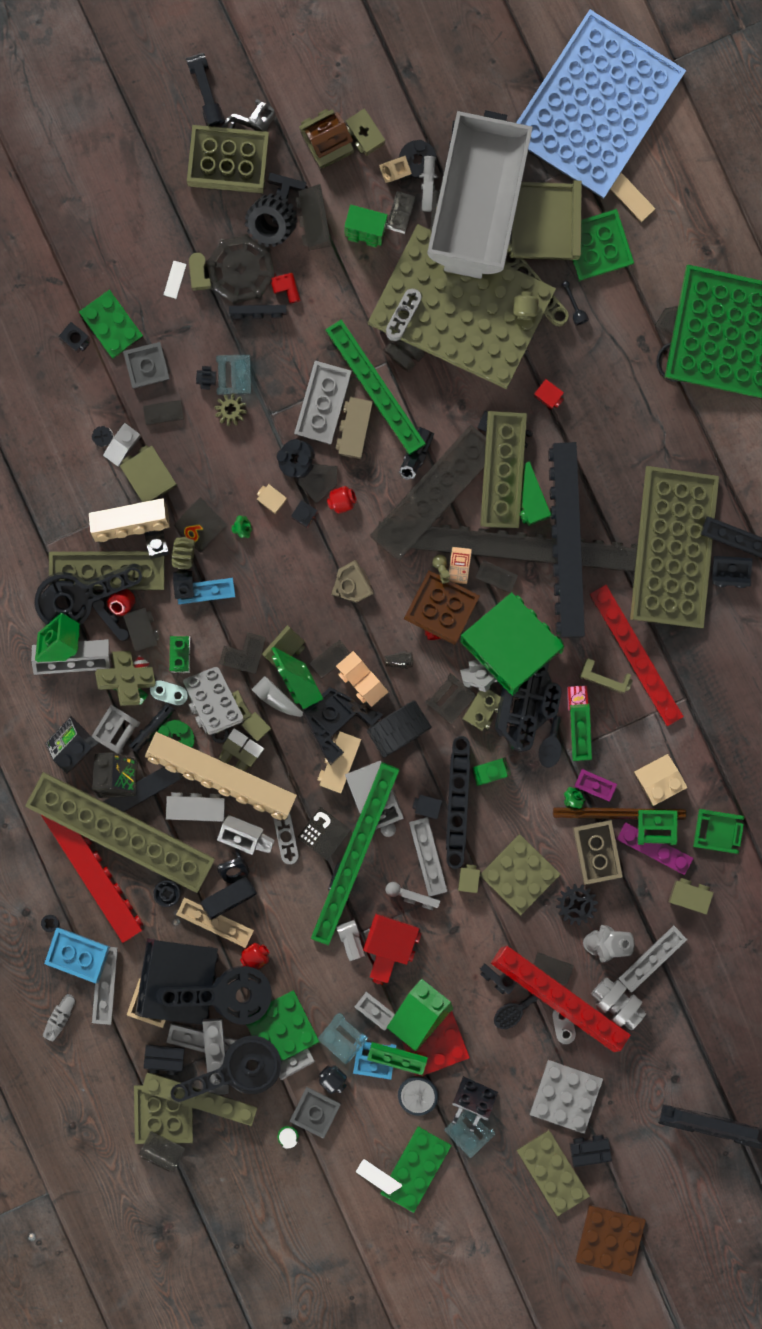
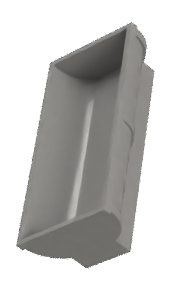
M457 111L427 251L428 256L433 261L444 265L445 272L481 279L482 274H494L504 269L532 126Z

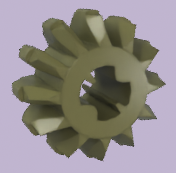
M225 394L224 402L221 399L217 400L221 406H215V410L220 411L215 416H223L220 419L221 424L227 419V426L231 425V421L237 426V418L240 421H244L240 414H247L246 410H242V408L246 407V403L239 404L242 400L241 397H238L235 401V394H231V399L228 400V396ZM230 406H233L236 411L229 415L226 408L229 409Z
M186 537L175 539L172 553L173 567L178 569H190L192 567L195 552V542L193 539Z

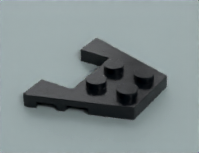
M329 687L322 694L323 699L304 710L303 716L328 763L332 765L343 755L344 751L331 738L355 715L370 728L382 718L383 714L378 711L375 712L367 708V705H361L352 700L351 697Z

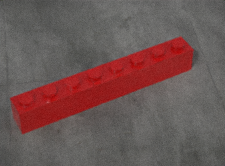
M41 815L122 943L143 930L141 926L144 925L138 915L135 917L131 910L134 908L128 899L124 900L121 896L123 893L118 883H113L111 880L112 873L108 867L104 868L100 863L102 861L101 856L97 850L93 852L89 846L92 844L90 839Z
M509 946L501 947L492 960L491 964L612 1052L621 1051L631 1036Z

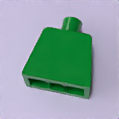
M506 757L471 768L477 786L511 776Z

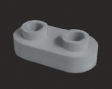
M553 1010L552 1018L558 1041L562 1044L572 1043L576 1036L574 1023L567 1018L560 1019L559 1013ZM564 1031L570 1033L568 1038L562 1036Z

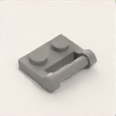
M110 705L92 737L102 745L121 755L124 751L122 750L134 729L139 727L140 722ZM124 720L128 721L129 725L117 744H112L111 741Z

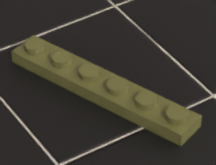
M147 1072L141 1091L174 1101L170 1094L171 1089L175 1085L180 1084V1082ZM192 1086V1088L197 1092L202 1090ZM178 1087L174 1090V1095L176 1098L181 1099L185 1096V1091L183 1088ZM209 1091L185 1101L177 1102L252 1126L258 1108Z

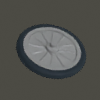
M414 1076L406 1079L400 1085L398 1101L407 1113L421 1116L428 1114L435 1108L438 1102V1091L429 1079Z

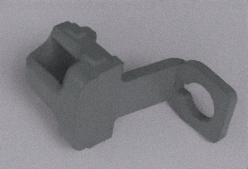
M256 99L255 104L257 108L249 119L232 114L226 119L221 128H227L231 122L229 128L232 129L235 128L236 123L252 128L254 131L268 132V126L276 113L271 106ZM263 110H264L266 113H265L264 116L261 118L260 115H261V113H262Z

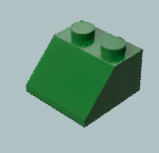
M63 613L59 614L38 632L35 660L37 662L66 661L71 656H74L79 648L80 624Z

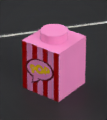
M587 686L567 687L568 710H570V705L588 704Z

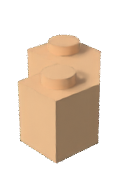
M354 651L336 665L340 670L338 675L345 683L349 681L358 691L356 696L363 704L367 702L372 707L388 693V690Z

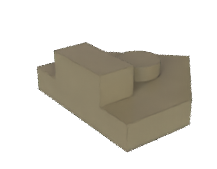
M357 560L338 569L331 595L358 603L374 594L370 586L371 583Z

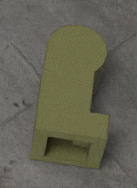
M193 253L189 258L193 291L212 289L210 278L205 279L204 269L206 267V260L201 253Z

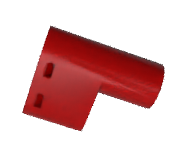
M293 273L271 278L274 294L287 292L290 304L301 301Z

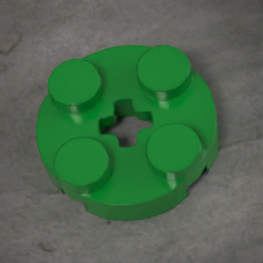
M172 720L159 728L158 733L169 738H173V734H176L177 737L181 738L178 742L193 748L195 736L192 729L186 723Z

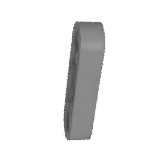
M409 289L402 297L386 328V335L390 340H400L421 302V294L418 290ZM415 295L416 300L412 301L410 307L407 306L409 303V297ZM405 310L409 313V317L401 319L398 313ZM398 322L400 324L398 328L399 333L393 335L391 334V329H395Z
M289 813L288 819L285 820V825L290 824V828H283L279 831L278 826H282L280 820L273 819L281 858L286 864H293L298 860L299 854ZM288 831L291 833L292 838L289 842L281 840L282 832ZM294 843V847H290L291 853H295V856L292 858V861H289L288 858L284 857L287 854V848L282 849V845Z

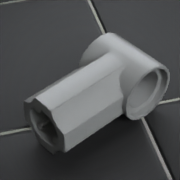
M355 920L337 925L336 927L341 942L344 943L349 961L365 956Z

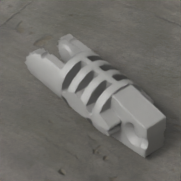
M65 995L60 1004L56 1005L47 1021L43 1032L44 1038L53 1042L63 1030L72 1014L73 1005H75L72 995Z

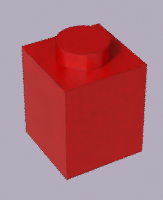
M545 379L534 393V397L552 410L554 406L558 408L563 402L564 398H562L564 392Z
M376 955L370 973V978H373L372 982L383 985L384 982L388 983L395 961Z

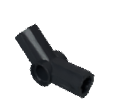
M419 427L418 433L426 445L410 456L406 452L403 459L404 462L400 467L399 473L406 480L414 479L418 469L422 467L428 447L433 440L435 433L425 428Z

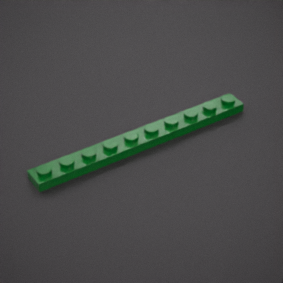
M383 762L379 766L311 935L312 940L329 946L398 775L399 769Z

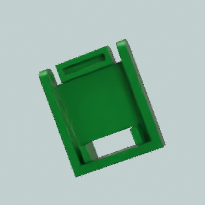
M699 809L693 847L739 854V850L732 849V845L740 846L744 824L736 823V819L744 820L745 816ZM702 819L708 820L706 839L699 838Z

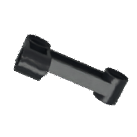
M201 53L187 57L186 61L190 74H196L205 105L202 106V113L206 126L214 127L224 124L225 119L219 104L214 103L205 70L209 69L205 54Z

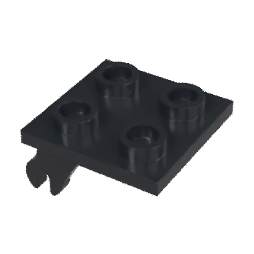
M463 1076L452 1104L458 1107L452 1124H456L462 1110L466 1109L477 1114L469 1132L473 1133L480 1118L488 1121L498 1092Z

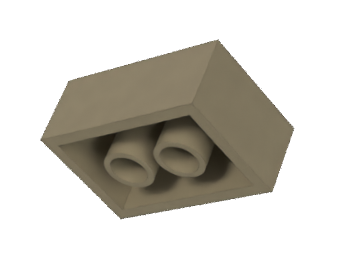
M612 820L572 827L583 884L622 878Z

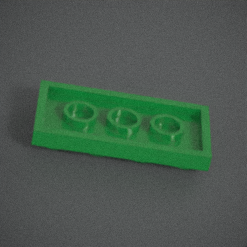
M417 1126L390 1175L391 1178L402 1184V1187L391 1194H387L383 1190L380 1194L414 1213L452 1145Z

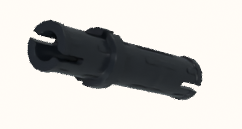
M166 703L143 730L139 731L140 734L129 747L138 754L148 741L151 742L152 736L176 710Z

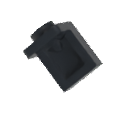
M183 569L173 572L175 599L194 597L192 571Z

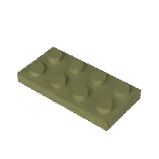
M549 1130L516 1150L557 1217L590 1197Z

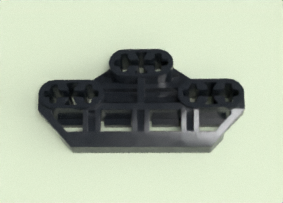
M549 662L525 681L513 696L504 687L502 688L495 730L500 737H505L511 750L520 753L530 750L534 743L536 730L548 719L554 718L558 713L562 690L550 678L548 673ZM513 697L519 698V700H515V702H514V707H513V712L510 713L511 705H512V700H513L512 698H513ZM507 723L514 724L509 727V732L507 733Z
M662 1105L658 1122L661 1125L689 1132L696 1131L723 1139H731L738 1144L762 1149V1128L708 1113Z

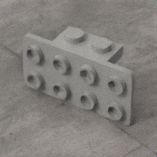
M213 667L183 680L191 703L188 704L192 715H197L195 717L196 723L199 728H203L205 734H214L243 722V715L218 667Z

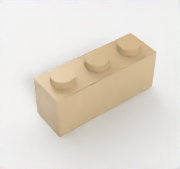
M339 732V735H334L332 741L344 753L332 765L325 758L324 763H327L325 771L321 770L317 781H320V786L342 793L346 782L345 774H348L351 769L361 739Z

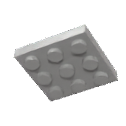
M548 1060L530 1115L585 1134L603 1078Z

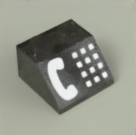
M320 807L298 838L328 861L351 829Z

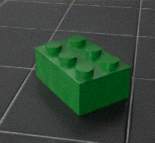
M350 204L344 226L345 237H348L347 240L356 243L359 240L364 241L370 247L382 246L388 214Z

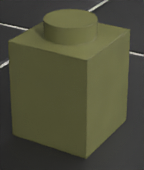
M250 712L251 716L243 720L242 726L258 742L271 728L256 712L253 714Z
M465 864V868H460L458 891L478 892L480 870L476 869V865Z

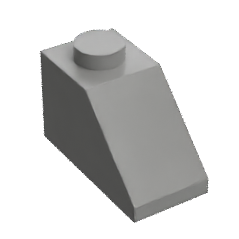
M124 423L110 442L103 456L119 467L122 460L127 457L140 440L141 435Z

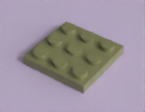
M520 834L480 874L519 915H522L561 875Z
M134 1085L135 1144L193 1143L192 1107L142 1092L143 1085Z

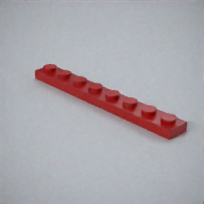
M607 585L589 594L665 725L669 726L683 718V714Z

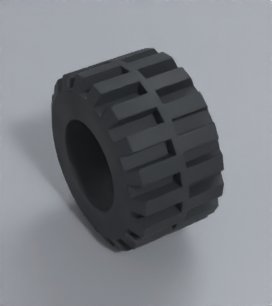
M274 194L263 195L247 211L245 227L249 228L247 230L248 234H252L251 238L253 240L257 239L260 245L265 243L266 247H269L271 244L275 247L278 244H282L297 226V217H295L297 213L296 210L292 209L294 206L292 203H287L288 199H282L281 195L277 194L275 197ZM264 213L274 216L279 227L269 225L264 218Z

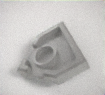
M478 660L469 661V668L460 670L463 684L466 687L471 688L474 686L479 688L480 691L486 692L490 689V685L493 682H497L496 678Z

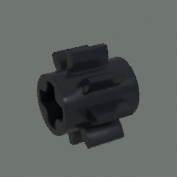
M202 366V370H197L196 384L201 385V389L210 390V385H216V371H212L211 366Z

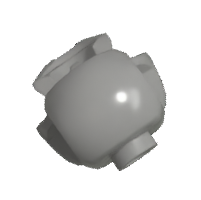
M601 925L600 931L594 930L585 936L583 947L591 955H599L600 962H608L614 957L631 956L634 951L635 940L630 932L614 931L613 928L607 925Z

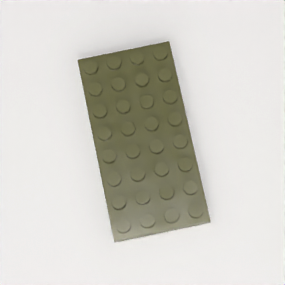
M646 466L631 620L704 628L713 539L700 535L707 516L715 519L719 476Z

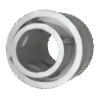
M605 977L591 993L592 997L597 1000L595 1007L603 1014L609 1010L613 1014L612 1022L619 1027L625 1025L629 1030H633L646 1015L645 1011L640 1008L642 1001L634 994L630 997L625 995L626 987L617 980L613 983Z

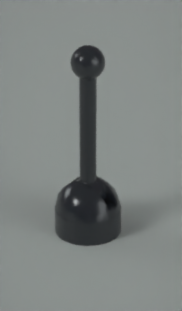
M564 281L562 286L566 289L575 309L573 314L575 326L584 324L589 321V317L585 311L578 309L569 288L570 283Z

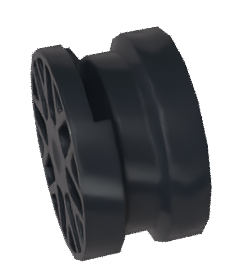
M171 880L159 882L153 891L155 901L163 907L175 905L181 897L179 885Z

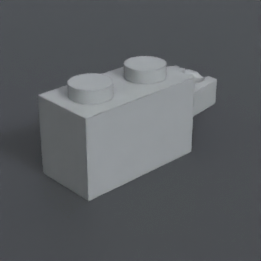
M230 815L227 816L222 824L217 841L252 855L255 850L270 853L275 840L264 835V829Z

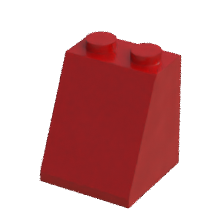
M375 913L363 951L407 965L408 961L412 962L415 951L412 949L414 943H419L422 933L418 932L419 928Z

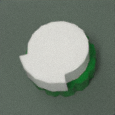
M292 1126L282 1127L277 1135L278 1142L284 1148L294 1147L298 1143V1131Z

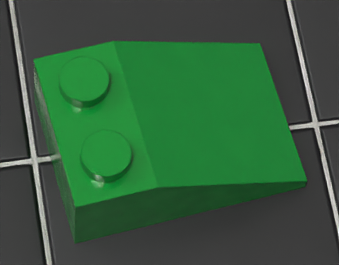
M530 461L524 466L521 511L519 513L523 524L527 523L528 527L551 516Z
M421 979L407 995L386 1028L416 1052L453 1010L452 1003Z

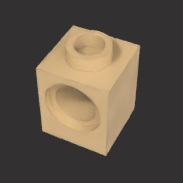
M406 156L379 165L385 183L412 174Z
M269 484L267 487L262 486L257 493L259 496L257 501L275 515L287 501L284 495Z

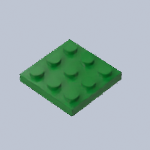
M617 209L581 220V256L579 260H573L579 281L634 264Z
M294 990L271 1001L267 1012L259 1020L246 1024L252 1036L263 1037L276 1047L280 1054L281 1062L320 1042Z

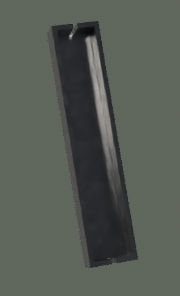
M577 442L553 443L552 447L548 450V462H552V467L549 469V481H553V487L550 488V500H554V506H551L550 513L555 525L551 527V537L555 538V545L552 546V557L556 558V564L553 565V577H557V583L554 584V596H558V603L554 607L555 615L559 616V622L555 623L556 635L559 634L561 639L583 638L585 636Z

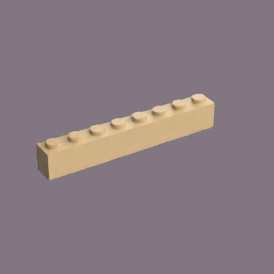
M158 732L155 733L145 755L148 761L153 764L166 766L165 768L170 772L175 773L177 771L188 780L195 779L206 788H215L220 794L235 797L239 803H248L254 806L255 810L260 812L266 811L278 820H286L297 796Z

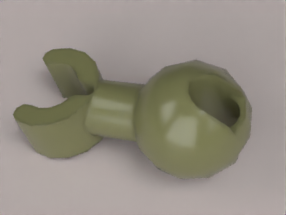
M436 555L433 558L432 564L439 570L442 584L450 582L448 578L450 574L446 570L447 559L443 555Z

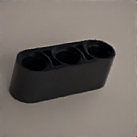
M248 876L207 897L200 904L209 920H212L251 899L257 894V891Z

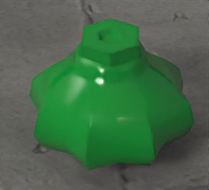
M239 515L236 517L231 530L234 534H238L240 538H249L252 532L251 522L246 516Z
M567 788L564 793V804L567 807L582 808L585 803L583 793L577 788Z

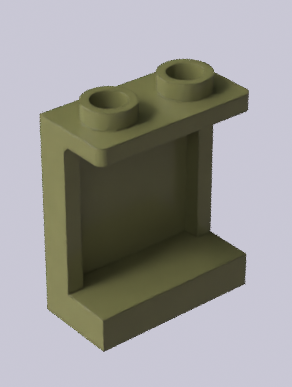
M325 109L318 113V117L305 119L301 122V126H299V130L320 170L354 153V149L351 143L319 159L304 130L335 114L333 109L330 111Z
M146 445L138 450L139 454L132 457L130 455L122 460L123 464L120 467L142 502L156 500L177 487V484L153 446L148 447Z
M589 658L585 660L579 678L621 694L630 689L633 681L630 679L631 674H625L622 683L591 672L595 661Z

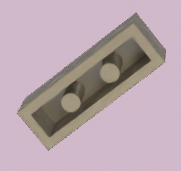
M350 397L349 402L345 401L343 412L347 413L346 419L341 420L339 431H343L342 438H338L336 450H339V455L361 459L373 401Z

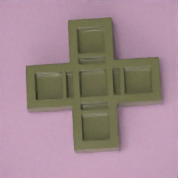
M131 651L112 652L110 656L113 668L97 669L95 672L98 690L117 689L120 706L139 705L140 696L138 688H152L156 684L153 668H134Z

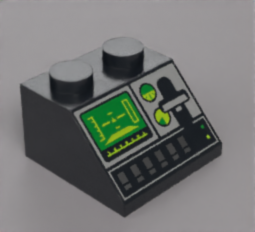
M72 716L46 742L53 761L66 774L72 771L98 744Z

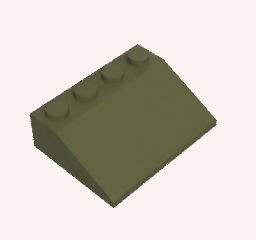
M192 125L187 185L189 187L264 194L269 132Z

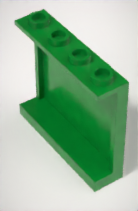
M512 592L466 630L460 638V642L512 696L518 692L519 687L558 653L562 654L564 650L562 639L554 636L550 632L549 626L545 622L542 623L537 618V614L524 605L522 598L518 595L515 596Z

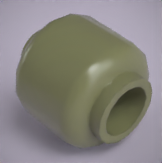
M521 292V295L515 296L513 313L518 316L517 319L533 320V317L538 315L539 299L533 296V292Z

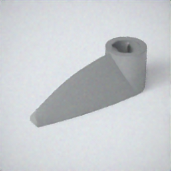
M266 676L252 689L261 700L276 710L293 716L301 717L303 715V711Z

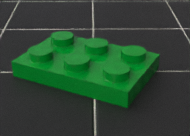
M110 289L79 311L112 359L144 337Z

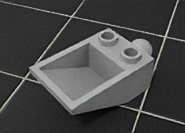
M381 760L345 774L359 813L362 811ZM393 788L376 829L381 828V833L386 837H391L396 832V826L393 822L404 818Z

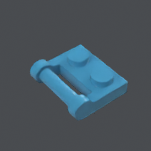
M358 1039L353 1074L391 1080L393 1067L367 1060L368 1056L362 1055L363 1049L370 1050L371 1043ZM391 1044V1046H389V1045H385V1046L392 1047V1048H396L397 1045Z

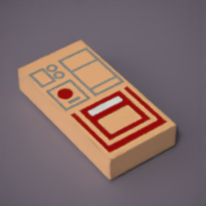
M452 547L449 581L467 584L471 549Z

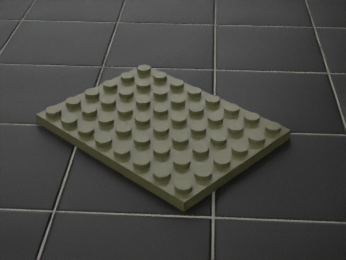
M417 224L368 321V325L386 333L387 325L405 292L409 289H416L421 294V302L400 340L507 389L556 288L505 264L501 272L482 274L481 279L445 272L444 265L433 261L427 254L432 230ZM521 292H533V296L539 299L538 315L533 317V320L517 319L518 316L513 313L514 298L521 295ZM415 295L409 297V303L407 306L410 307L412 301L416 300ZM402 310L398 313V316L401 319H407L409 313ZM398 322L395 329H391V334L393 335L399 333L398 328L400 324Z

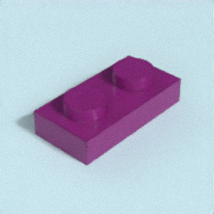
M581 769L574 787L610 802L617 786L616 783Z

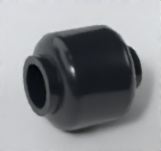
M327 1065L318 1075L320 1077L319 1084L330 1094L335 1092L341 1093L347 1086L345 1084L347 1080L346 1074L336 1065L331 1067Z

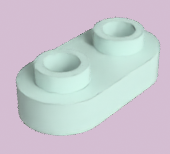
M155 681V686L150 688V693L155 699L167 703L183 705L188 699V693L185 688L165 681ZM159 686L163 688V692L161 694H158L156 692V689ZM176 692H180L182 694V697L180 699L175 698L174 695Z

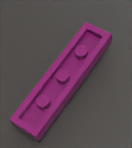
M626 822L624 823L616 840L683 875L686 874L693 860L692 857L666 843H644V845H638V829Z

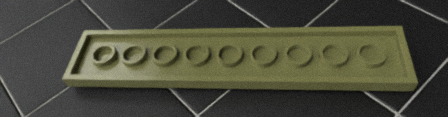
M42 772L25 807L198 893L215 860L214 857L45 772Z

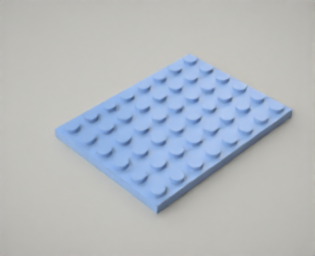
M590 9L517 121V124L533 127L528 151L571 179L582 181V186L604 199L686 70Z

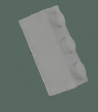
M171 792V796H167L166 819L225 821V798H221V794H210V798H203L202 794L191 793L190 797H183V793Z

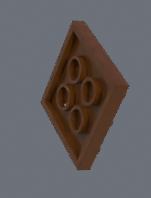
M428 570L404 620L455 645L480 596L451 581L442 584L440 575Z
M589 1205L575 1262L632 1276L646 1219Z

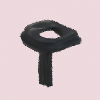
M235 848L236 859L219 864L217 867L219 875L226 883H235L249 874V868L241 857L240 850ZM231 868L241 869L236 875L226 874Z

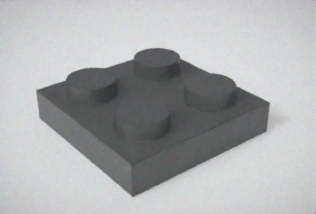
M161 342L123 351L133 389L170 380Z
M306 1086L289 1122L324 1139L341 1103Z

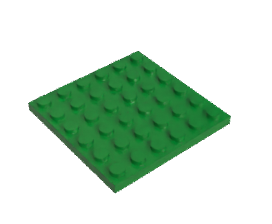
M689 264L686 265L664 378L762 398V281Z

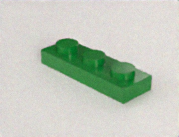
M589 704L570 705L572 760H592Z
M374 1042L371 1043L367 1057L369 1061L423 1075L428 1057Z

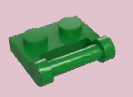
M638 810V845H644V843H670V845H677V811ZM644 830H671L670 836L644 835Z

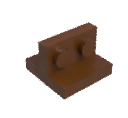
M338 112L304 129L319 159L353 142L347 130L348 128Z

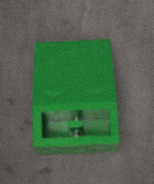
M272 647L271 649L275 654L272 656L276 667H278L277 669L281 677L285 680L284 682L290 693L294 691L291 696L295 703H300L302 708L305 709L322 700L323 697L306 664Z

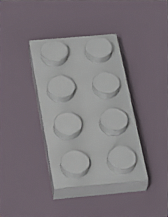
M319 361L314 362L294 435L329 445L332 444L352 373L351 370Z

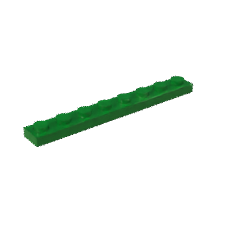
M342 319L325 329L409 456L424 447L426 443Z

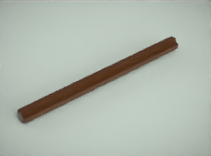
M554 807L553 817L638 819V810L677 811V819L684 820L686 819V810Z

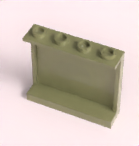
M574 180L573 184L521 182L507 252H510V258L579 260L581 256L582 181Z

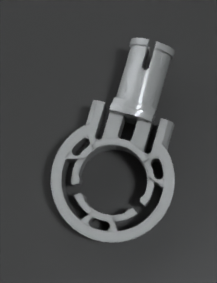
M424 156V171L419 175V178H424V184L421 186V189H423L422 211L431 212L433 190H435L433 180L438 179V176L435 174L436 157Z

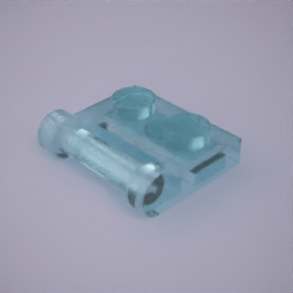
M250 355L216 356V362H218L217 395L251 394ZM226 362H231L232 388H226Z
M338 1013L318 1039L342 1062L347 1064L365 1044L368 1037L364 1033L358 1032L344 1019L341 1013ZM339 1025L356 1039L354 1044L336 1030Z
M464 1109L456 1124L454 1125L451 1122L444 1131L471 1158L495 1133L489 1130L480 1120L476 1128L484 1137L480 1140L474 1133L469 1132L470 1129L463 1120L467 1117L473 1123L476 1115Z

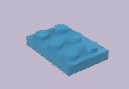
M58 927L55 930L44 964L90 982L99 983L110 946Z

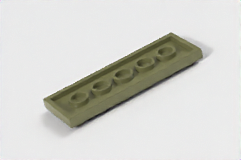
M488 411L480 523L482 527L519 528L527 413Z
M148 551L49 552V576L59 572H68L81 577L83 580L90 581L135 563L142 567L143 576L138 584L127 589L165 590V556L150 559ZM132 570L129 572V575L132 578H137L139 573ZM114 577L111 579L113 584H121L119 578ZM101 585L93 586L94 590H104Z

